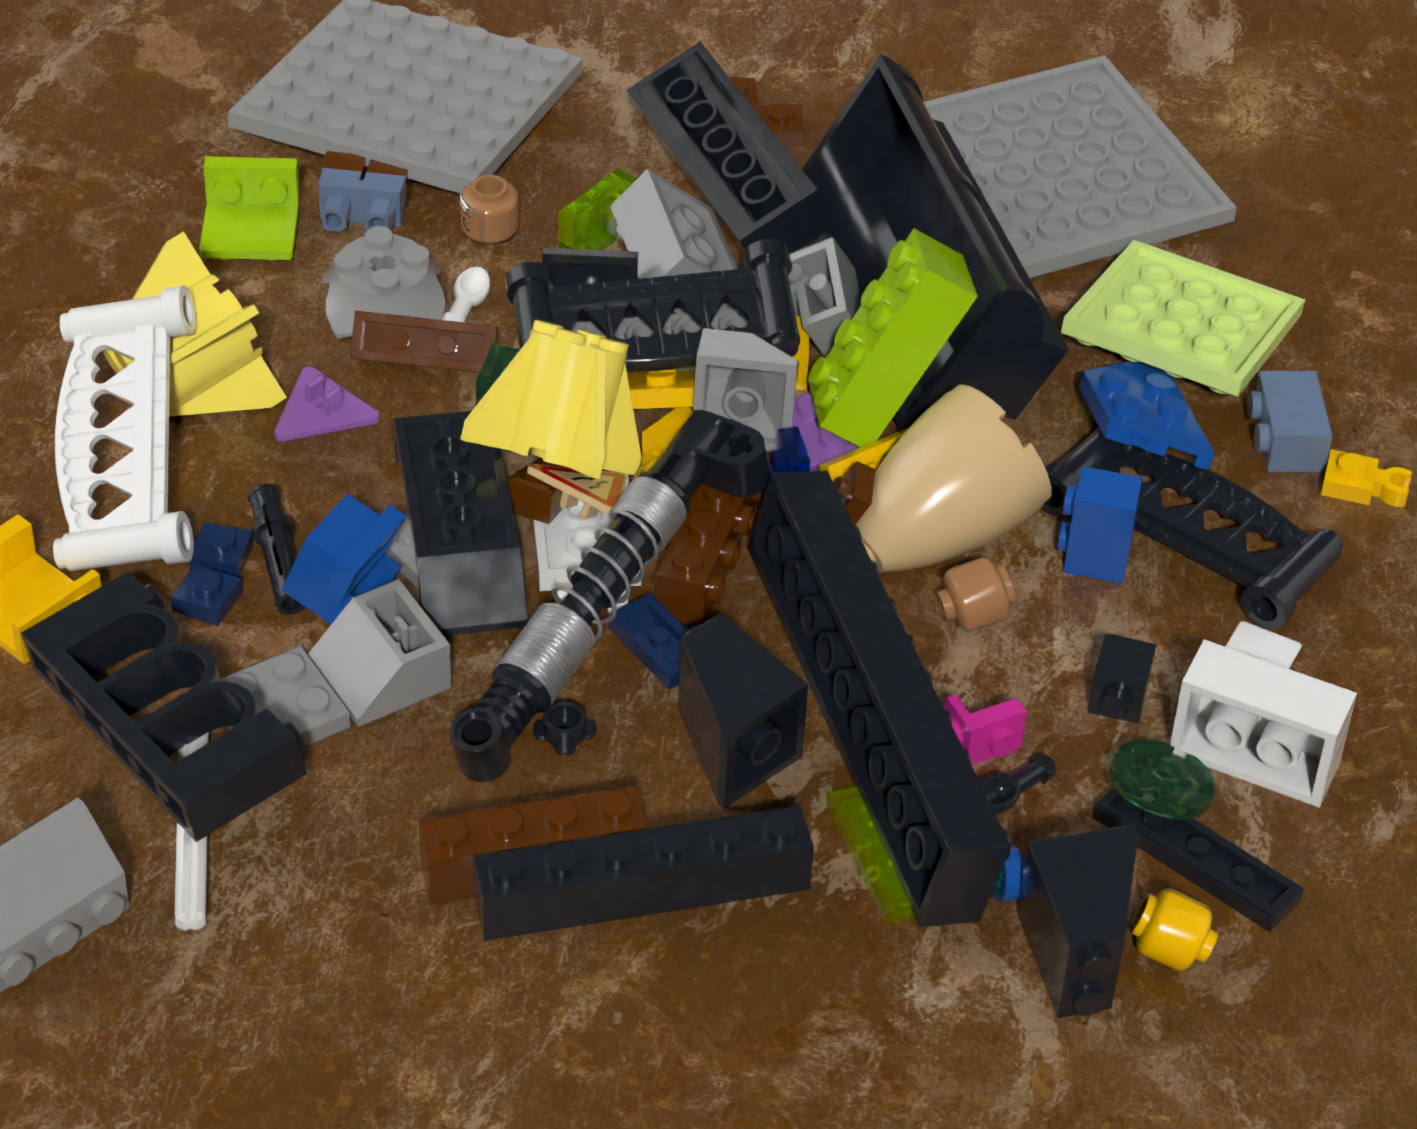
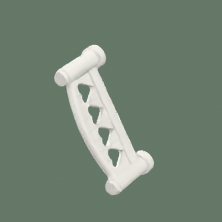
M185 285L164 288L161 295L71 308L68 313H63L60 316V331L66 343L74 342L60 390L55 425L57 481L64 514L69 525V533H65L62 538L55 539L53 544L54 559L60 569L67 568L69 571H77L163 559L166 564L189 562L193 557L194 540L190 521L183 511L168 513L167 495L170 337L192 335L196 328L194 301L189 289ZM109 349L134 360L107 382L95 383V376L100 370L95 363V359L101 351ZM111 394L134 405L103 428L94 427V420L99 414L94 408V403L100 395ZM110 439L133 450L101 474L93 473V465L98 459L93 453V448L99 440ZM108 484L132 496L100 520L92 519V511L97 505L92 499V493L97 486Z

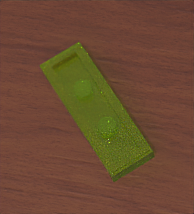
M857 786L828 792L826 806L885 925L915 917L911 910V902Z

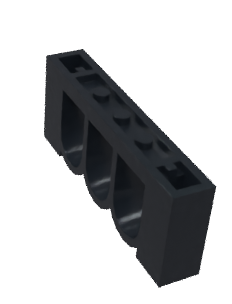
M129 571L21 632L33 670L195 842H198L307 774L301 756V751L305 749V744L296 727L289 721L283 724L267 708L259 712L251 692L237 683L221 681L216 661L210 651L200 645L183 642L174 617L165 610L164 603L156 589L150 584L143 586ZM153 649L98 683L92 679L135 653ZM193 687L188 692L136 723L130 718L133 714L173 691ZM233 726L228 732L175 764L168 758V756L180 750L186 744L193 742L210 731L221 727Z

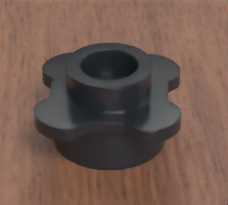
M562 701L550 705L545 710L543 720H539L533 725V735L536 739L549 742L557 754L570 755L576 751V746L584 739H591L596 735V724L592 720H586V714L579 705L573 702Z

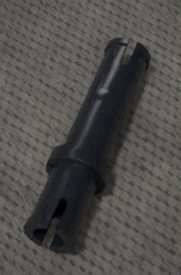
M260 484L253 487L247 496L255 520L252 527L254 541L262 547L277 611L284 615L297 614L306 607L281 591L296 560L291 542L294 533L293 526L289 517L284 515L278 488L272 484Z

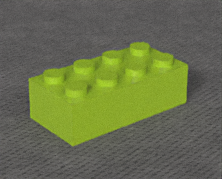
M915 228L906 241L901 240L894 246L888 258V267L880 279L869 283L862 295L860 308L852 320L847 318L840 325L835 335L834 346L826 358L820 357L814 363L809 373L808 382L819 426L858 447H863L878 440L978 297L963 255Z

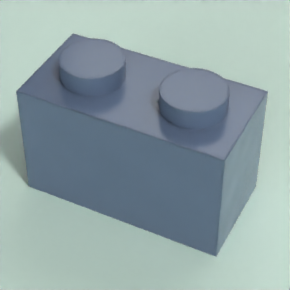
M1259 371L1255 391H1249L1247 395V415L1249 419H1255L1256 421L1254 431L1256 452H1263L1267 472H1325L1333 436L1317 372Z

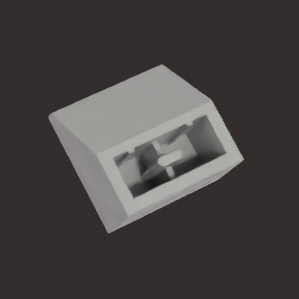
M400 579L353 597L308 653L309 658L350 712V717L357 727L451 688L450 644Z

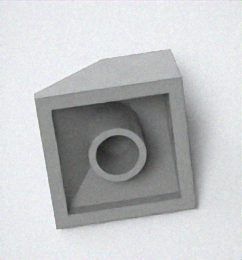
M703 328L696 358L693 411L700 409L750 426L759 431L763 436L766 451L789 454L798 361L753 333Z

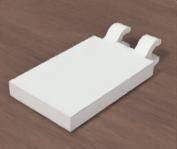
M624 474L627 476V480L623 492L629 485L628 474ZM578 499L577 506L562 509L550 524L532 519L540 591H550L555 586L572 589L573 586L567 578L566 570L569 567H578L583 561L580 550L584 547L592 548L597 542L594 531L598 528L608 527L610 524L609 514L599 511L595 517L582 519L580 513L584 502ZM639 570V572L636 574V576L634 577L633 580H635V579L639 576L640 570ZM642 580L639 583L632 584L630 586H641ZM563 590L556 592L561 602L568 594ZM626 590L623 592L619 599H621L625 595ZM628 599L624 603L616 604L617 609L627 605ZM607 608V610H608V617H609V613L612 612V608Z

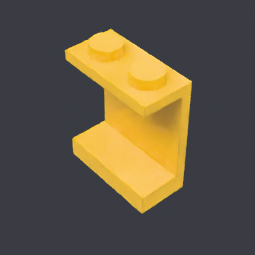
M17 514L0 525V646L25 665L30 659L21 632L100 588L101 581L100 574L93 569L76 581H73L39 556L35 550L32 524Z

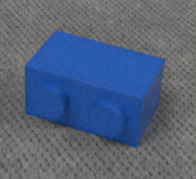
M1082 466L1078 486L1068 485L1064 501L1063 515L1072 516L1071 522H1062L1057 551L1066 552L1063 573L1123 584L1133 537L1142 477Z

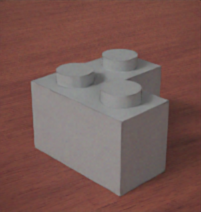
M833 237L791 253L792 271L788 275L796 316H801L803 328L825 358L835 344V335L840 325L847 318L852 320L861 306L855 268Z

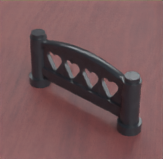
M777 239L756 241L743 252L744 268L557 287H554L553 274L548 266L538 262L520 263L512 267L505 276L507 297L515 306L520 349L529 339L534 320L550 322L563 326V329L572 330L578 319L585 316L606 335L607 339L629 345L625 362L627 372L661 371L696 366L697 352L703 328L715 329L710 325L722 304L729 302L750 321V324L743 328L730 325L723 330L753 333L793 357L798 352L801 339L788 277L792 271L789 247ZM676 307L684 309L702 326L701 330L692 333L682 330L677 334H667L662 328ZM628 312H634L654 331L649 337L633 335L628 339H620L614 335Z
M1099 427L1058 464L1045 466L1052 493L1051 497L1044 502L1041 510L1052 516H1063L1068 485L1078 486L1082 466L1120 473V468L1128 466L1137 469L1141 475L1153 477L1156 480L1155 482L1141 484L1134 528L1162 543H1166L1167 546L1247 587L1241 597L1242 608L1246 616L1255 625L1266 630H1276L1282 627L1295 613L1296 602L1341 556L1343 543L1334 531L1322 529L1308 534L1271 505L1236 483L1208 469L1195 467L1194 463L1166 453L1165 457L1145 451L1138 446L1126 445L1104 438ZM1165 488L1175 489L1183 497L1193 498L1198 503L1167 509L1162 506L1161 490ZM1204 511H1218L1225 519L1235 520L1240 526L1209 531L1204 528ZM1250 532L1260 533L1267 541L1277 542L1283 548L1252 554L1247 551L1246 534Z

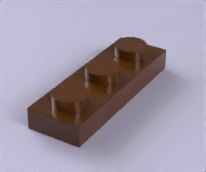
M355 310L350 358L494 375L499 327Z

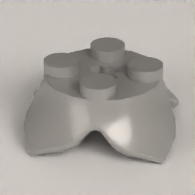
M383 226L369 228L365 232L364 237H360L345 245L335 255L334 264L322 276L323 284L327 287L329 286L326 298V317L336 338L341 339L352 336L355 310L442 320L445 314L446 302L443 289L437 279L440 276V268L430 260L429 250L411 239L393 234L389 228Z

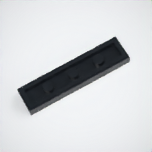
M1125 776L1094 805L1093 819L1107 828L1135 824L1139 832L1138 848L1268 932H1271L1302 900L1304 888L1183 811H1181L1180 816L1158 803L1154 795L1151 797H1137L1126 792L1121 786V782L1125 779H1131L1128 776ZM1140 784L1137 785L1138 788L1145 789L1144 786Z

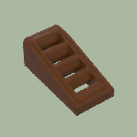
M539 458L531 463L566 467L543 461L544 458ZM527 465L507 480L513 512L523 517L550 524L562 510L560 499L563 491L528 474Z

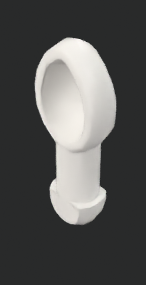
M482 267L468 268L457 277L453 287L455 301L449 312L443 315L442 320L466 323L465 320L472 307H477L484 302L490 290V279L485 269Z

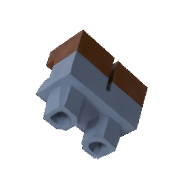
M326 151L318 184L320 219H322L323 228L327 231L341 232L347 228L348 222L364 223L366 231L375 226L387 227L390 230L392 226L401 227L405 204H409L413 193L412 180L408 179V170L370 159L367 168L365 157L352 153Z

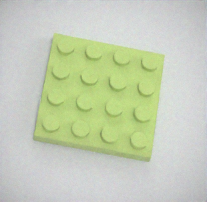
M1133 240L1064 316L1061 333L1076 338L1084 345L1099 346L1118 353L1128 361L1143 362L1164 370L1170 376L1187 378L1207 385L1214 392L1232 394L1238 397L1301 317L1305 299Z

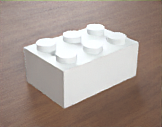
M1204 639L1182 680L1169 753L1320 808L1340 765L1357 693Z

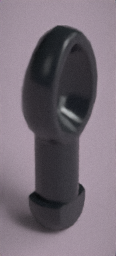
M1040 755L1032 758L1027 766L1011 775L993 773L983 778L980 784L987 789L995 814H1002L1013 808L1020 794L1040 782L1045 784L1050 781L1056 773V764L1049 756Z

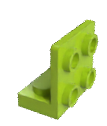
M205 156L203 170L207 205L199 248L200 256L202 258H218L222 260H291L294 253L300 209L298 160L296 158Z

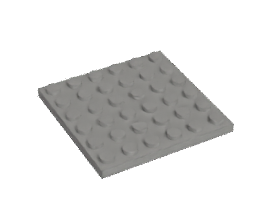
M343 0L228 111V127L324 155L326 151L359 155L366 158V167H368L370 159L407 169L408 179L461 194L463 188L477 177L494 174L582 74L583 58L567 54L561 49H548L529 44L521 38H507L492 34L481 27H467L452 23L444 17H430L415 13L404 6H390L371 0Z
M1105 55L923 102L932 119L945 124L1029 278L1122 253L1133 240L1151 245L1234 222L1237 207Z

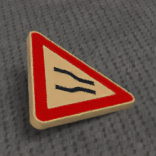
M529 464L527 468L528 474L563 491L560 499V507L562 509L577 506L578 499L583 501L584 505L580 513L582 519L595 517L599 511L608 514L622 495L627 480L626 475L617 472L602 471L600 479H596L569 467Z

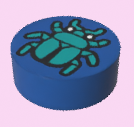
M1011 845L1010 856L1005 861L995 884L993 898L997 902L1018 901L1020 898L1025 862L1020 850L1014 845Z

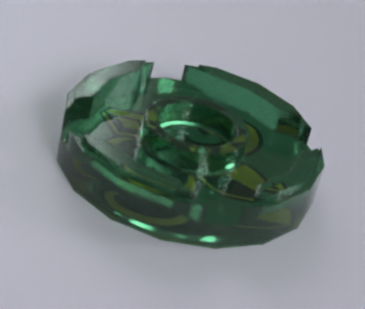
M1143 739L1129 741L1120 746L1118 753L1116 754L1115 752L1108 776L1112 786L1124 799L1142 810L1167 818L1182 820L1196 818L1208 811L1217 784L1211 771L1197 757L1187 753L1186 758L1183 759L1173 754L1175 747L1160 741Z

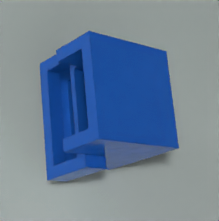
M346 494L307 536L281 591L332 624L353 597L395 581L402 565L386 555V553L390 550L406 515L390 504L378 515L349 494Z

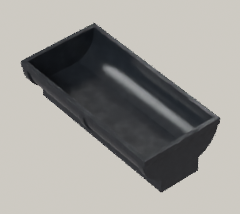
M880 54L802 169L818 189L836 223L835 226L810 241L809 246L833 237L855 268L861 298L869 283L873 280L878 281L888 267V258L894 246L901 240L906 241L914 228L962 254L978 297L896 412L894 419L900 431L906 429L945 393L953 390L958 385H967L979 390L997 403L1006 412L1005 417L1016 420L1068 352L1069 348L945 124L932 119L923 103L920 88L911 73L902 65L892 61L891 58Z

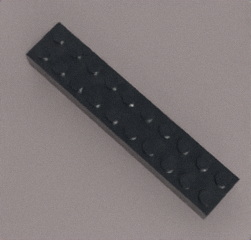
M828 471L773 472L770 475L747 549L919 927L980 922L989 898L994 894L995 884L1003 865L1010 856L1011 841L1009 834L1000 825L991 806L989 793L986 788L981 786L971 765L969 752L965 747H962L952 726L950 713L947 709L943 708L934 690L932 677L924 669L915 651L914 640L906 632L897 614L895 601L888 595L879 577L877 564L870 559L862 542L861 532L853 524L845 507L844 497L840 491H837Z

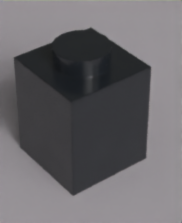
M1105 633L1093 676L1088 713L1139 724L1150 683L1157 644Z

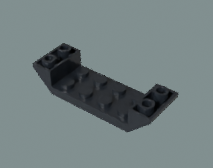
M472 411L394 418L390 421L396 462H400L417 564L419 604L443 636L524 628L528 622L521 549L501 449L465 442L460 439L465 419Z

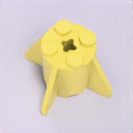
M184 232L165 242L132 298L161 295L164 288L185 285L189 289L194 301L196 312L194 334L170 337L169 417L272 408L287 397L261 356L263 353L262 347L253 349L250 341L258 337L250 318L259 312L254 304L242 308L229 289L220 294L212 286L219 279L209 273ZM103 350L108 363L116 373H119L134 361L112 350Z
M534 320L528 341L465 419L460 439L465 442L510 450L527 457L529 450H531V454L544 458L543 461L569 467L591 478L600 479L602 469L635 475L639 469L642 456L625 364L629 345L607 339L604 335L577 329V332L563 329V326Z

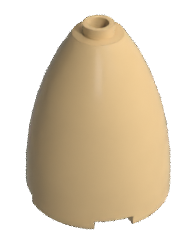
M958 385L953 390L945 393L906 430L874 475L872 504L856 523V526L861 532L862 542L870 559L877 564L879 573L912 570L962 556L990 543L1017 527L1039 511L1044 502L1051 497V484L1047 471L1032 443H1026L1022 446L1015 432L1001 421L1005 417L1006 412L979 390L967 385Z

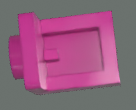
M956 694L945 697L944 708L950 713L952 726L962 747H965L969 752L971 765L994 757H1003L1014 750L1022 748L1027 711L1017 698L969 713Z

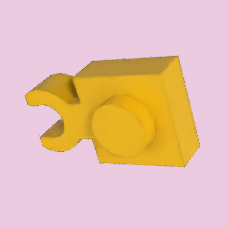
M1331 449L1321 495L1370 505L1371 496L1379 497L1388 505L1405 507L1412 471L1401 467H1392L1386 470L1378 469L1379 459Z

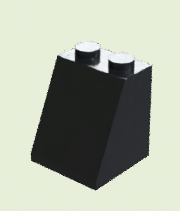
M719 613L704 624L692 627L685 636L681 637L678 711L717 803L725 809L803 757L808 683L722 613Z
M1135 824L1028 842L1017 915L1058 1018L1073 1015L1088 1016L1096 1014L1101 1010L1112 1009L1126 935L1139 835Z

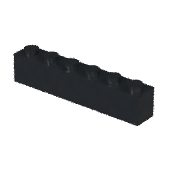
M801 805L484 853L473 855L474 899L483 939L487 941L810 890L814 846Z

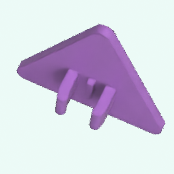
M309 366L302 369L275 428L274 436L277 441L282 442L372 425L379 422V412L315 368Z

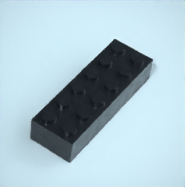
M701 41L626 90L647 127L703 202L712 207L716 219L742 254L749 245L763 239H777L784 242L789 247L791 254L836 225L818 189Z

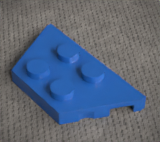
M1132 361L1083 372L1079 389L1104 438L1126 445L1138 446L1145 451L1165 457L1167 448L1171 447L1192 454L1195 458V467L1210 469L1215 452L1172 376L1160 368L1143 362Z

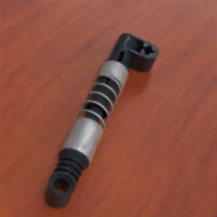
M694 410L648 472H641L628 485L608 512L610 520L608 527L598 528L594 531L597 542L592 548L584 547L580 550L583 561L578 567H569L566 570L567 578L573 586L572 589L563 586H555L552 589V595L556 603H543L538 607L533 617L530 618V621L527 622V625L524 626L519 636L516 637V640L513 641V644L510 645V648L507 649L505 655L496 665L492 672L493 683L490 686L491 688L486 691L483 698L476 705V708H470L461 712L452 721L449 728V737L459 768L464 776L472 781L487 782L500 777L507 771L511 763L510 749L517 741V738L530 723L531 718L536 713L545 712L554 703L562 689L565 688V685L590 653L592 647L595 646V642L602 636L603 628L601 624L611 622L616 617V604L624 603L630 597V585L637 584L644 578V566L650 565L657 560L658 552L665 548L690 512L689 501L701 484L737 497L753 496L760 493L767 486L770 472L764 438L759 431L709 411ZM652 553H654L653 556L647 561V559L649 558V556H650ZM639 570H640L639 576H638L635 580H633L634 577L636 576V574H637V573L639 572ZM558 590L568 593L562 602L556 594ZM626 590L625 595L621 599H619L623 592ZM612 608L611 615L607 619L600 620L598 614L601 609ZM591 623L598 624L596 635H594L590 627Z

